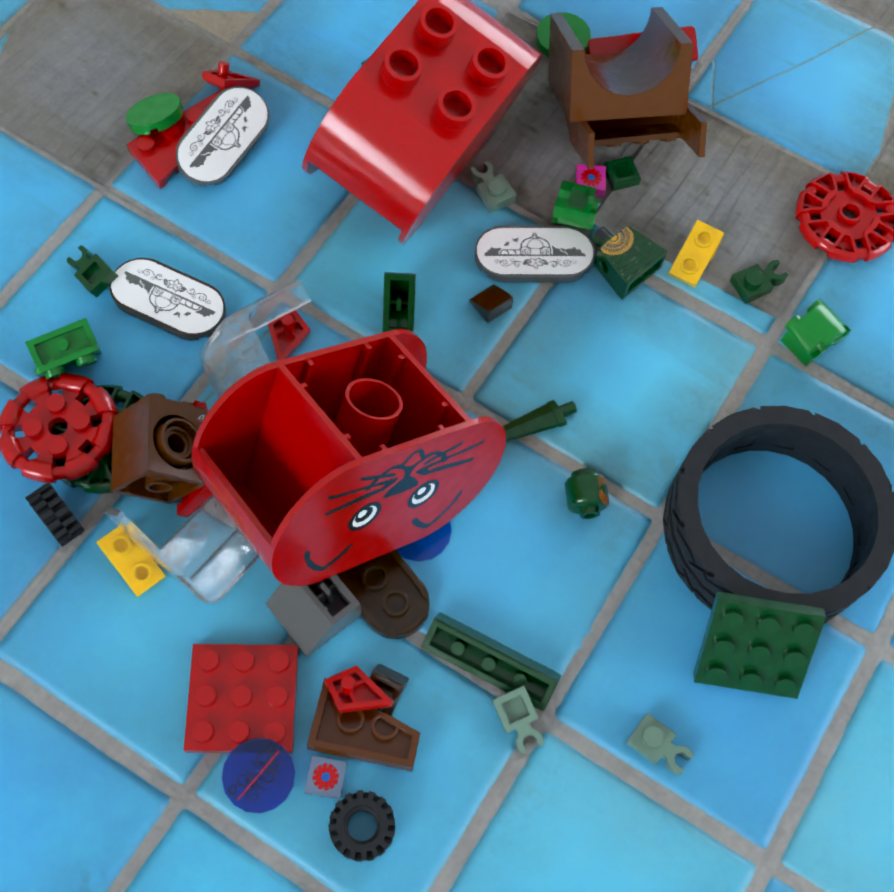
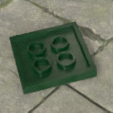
M717 591L694 668V682L798 699L826 619L824 608Z

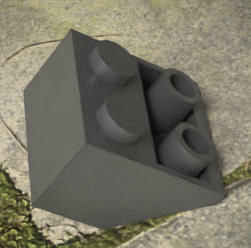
M337 574L305 586H288L281 583L265 603L306 657L314 653L362 614L361 604Z

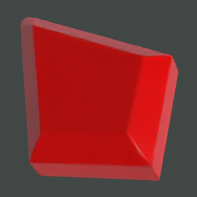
M225 61L218 62V69L202 72V78L208 84L223 90L236 86L249 89L260 86V79L229 71L230 63Z
M294 307L267 322L277 360L288 358L311 333L310 328Z
M357 665L324 679V683L339 713L392 706V700Z

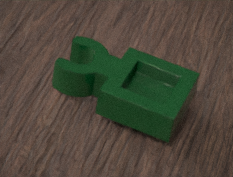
M80 245L78 249L82 252V257L78 261L68 257L67 262L77 270L74 276L97 298L118 275L96 253L93 255L88 249Z
M779 260L771 261L764 270L761 269L759 264H756L732 275L730 282L745 304L771 293L774 286H779L785 282L788 277L787 272L781 275L773 272L778 268Z

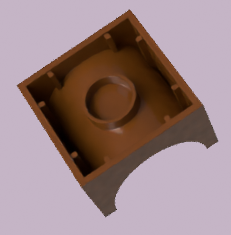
M663 7L651 8L650 17L644 31L632 45L618 53L606 56L585 53L583 46L562 13L550 14L548 81L569 122L687 114L693 42Z

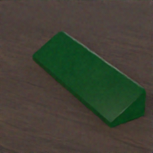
M441 612L434 617L421 645V648L505 692H510L524 685L533 706L543 712L561 678V674Z

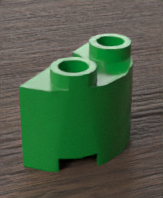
M562 180L551 222L592 231L599 200L594 199L596 188Z
M818 299L807 309L806 315L801 317L797 314L785 325L788 332L780 341L807 366L821 356L830 346L836 345L848 336L851 329L821 299Z

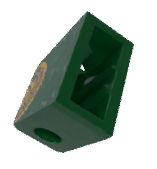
M602 226L591 238L600 247L596 254L595 267L622 300L662 268L668 252L630 226H625L615 235Z

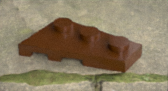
M323 682L307 742V750L413 772L420 732L387 713H380L375 709L339 713Z

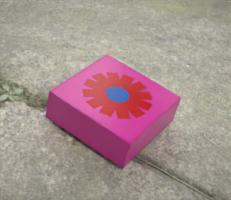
M577 164L575 183L596 188V196H604L606 191V166L594 165V168L588 169L584 164Z

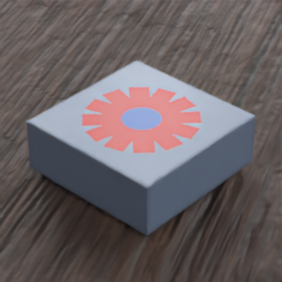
M312 756L304 793L341 800L348 763Z

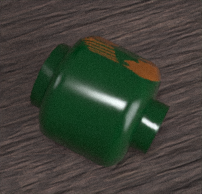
M593 468L578 469L572 472L571 477L566 480L565 492L568 509L575 514H580L582 519H592L600 516V511L606 509L609 505L606 478L602 474L597 473V470Z

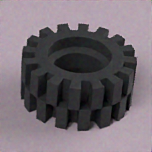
M49 482L25 497L62 547L85 532L84 528Z
M359 790L357 793L345 795L343 800H339L335 804V809L331 811L329 817V833L335 848L344 857L356 862L372 861L374 858L383 855L385 850L390 847L395 835V818L391 806L387 804L382 796L379 797L371 791L367 793ZM358 812L370 813L377 822L375 834L366 841L355 840L348 832L349 820Z

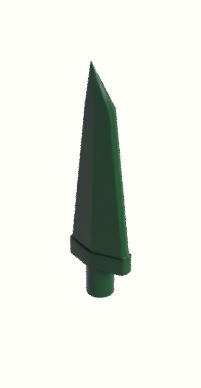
M552 400L502 426L506 433V442L567 425L565 417L577 413L575 403L570 401L558 406Z

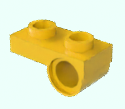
M697 220L668 275L695 288L708 263L718 249L724 232Z
M126 522L96 542L137 597L166 577Z

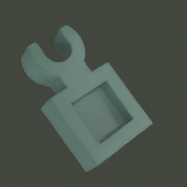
M489 161L484 162L483 169L485 173H479L475 167L471 168V179L477 184L476 192L490 213L516 202L517 194L503 174L493 175V166Z
M524 685L491 700L505 733L516 730L515 744L519 752L522 754L527 753L523 741L529 735L535 738L538 746L544 745L540 732L533 729L530 725L531 722L539 718Z
M649 713L645 714L626 741L628 746L654 765L660 758L665 760L667 769L675 775H680L683 772V769L675 763V756L681 755L688 761L694 756L687 747L673 745L671 742L677 734Z

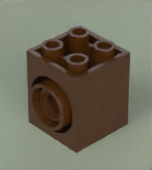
M149 393L114 416L111 492L171 504L205 486L193 468L192 447L197 431L207 415V410L195 407L190 402H177L165 398L162 394Z

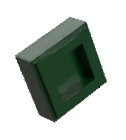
M631 156L604 162L606 178L612 191L640 184L641 177Z

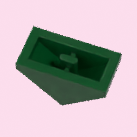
M384 272L382 333L396 329H405L413 332L416 274Z

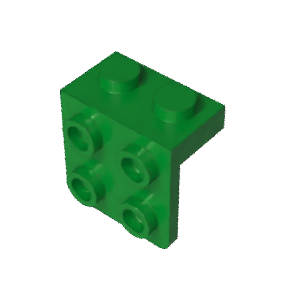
M86 318L25 342L37 367L34 369L36 375L39 377L45 376L46 379L60 377L61 373H68L66 368L75 364L80 368L91 365L98 361L96 356L102 354Z

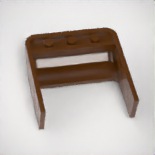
M689 103L687 104V114L579 122H569L566 116L570 142L588 169L594 168V146L619 147L621 143L628 142L642 145L649 143V140L660 139L661 141L671 142L680 138L686 142L698 157H705L707 121Z

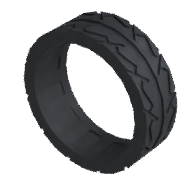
M760 406V409L753 407L730 414L712 425L713 429L706 430L691 447L666 496L663 528L667 551L674 568L691 593L694 592L696 598L711 610L718 591L824 608L826 615L825 624L868 592L890 564L894 553V492H892V485L879 460L865 444L861 445L858 437L839 423L815 413L813 415L809 410L789 406ZM746 451H770L797 459L825 477L843 501L853 529V554L849 569L841 583L831 589L810 594L784 593L764 588L740 575L714 549L702 526L698 508V488L702 473L713 463L729 455Z

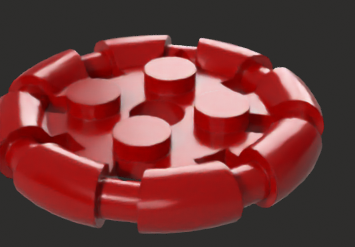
M841 171L840 174L829 172L811 180L806 185V190L800 192L795 206V218L800 221L799 230L805 240L815 250L819 248L826 252V257L846 263H855L859 259L868 262L884 255L891 249V243L894 242V198L880 183L879 185L874 184L865 175L849 171ZM842 211H850L856 218H848ZM811 216H818V219L812 220ZM827 234H829L831 237L837 239V241L833 243L825 237ZM858 242H861L862 247H856Z
M61 373L60 377L46 379L45 376L34 379L21 387L19 395L14 400L9 399L1 412L0 451L11 468H18L22 471V476L30 480L54 484L57 480L67 479L68 481L76 480L99 466V460L104 455L108 456L112 450L113 417L118 414L116 405L103 387H96L94 381L85 376ZM53 390H63V396L52 393ZM85 396H88L90 398L89 402L84 406L81 401ZM32 402L36 406L30 413H27L23 409ZM102 420L98 427H93L92 421ZM58 423L68 424L67 430L63 434H51L54 425ZM23 431L25 437L15 438V432ZM89 444L92 445L93 448L87 454L83 452ZM33 452L38 455L36 459H28ZM66 458L65 466L56 467L55 459Z

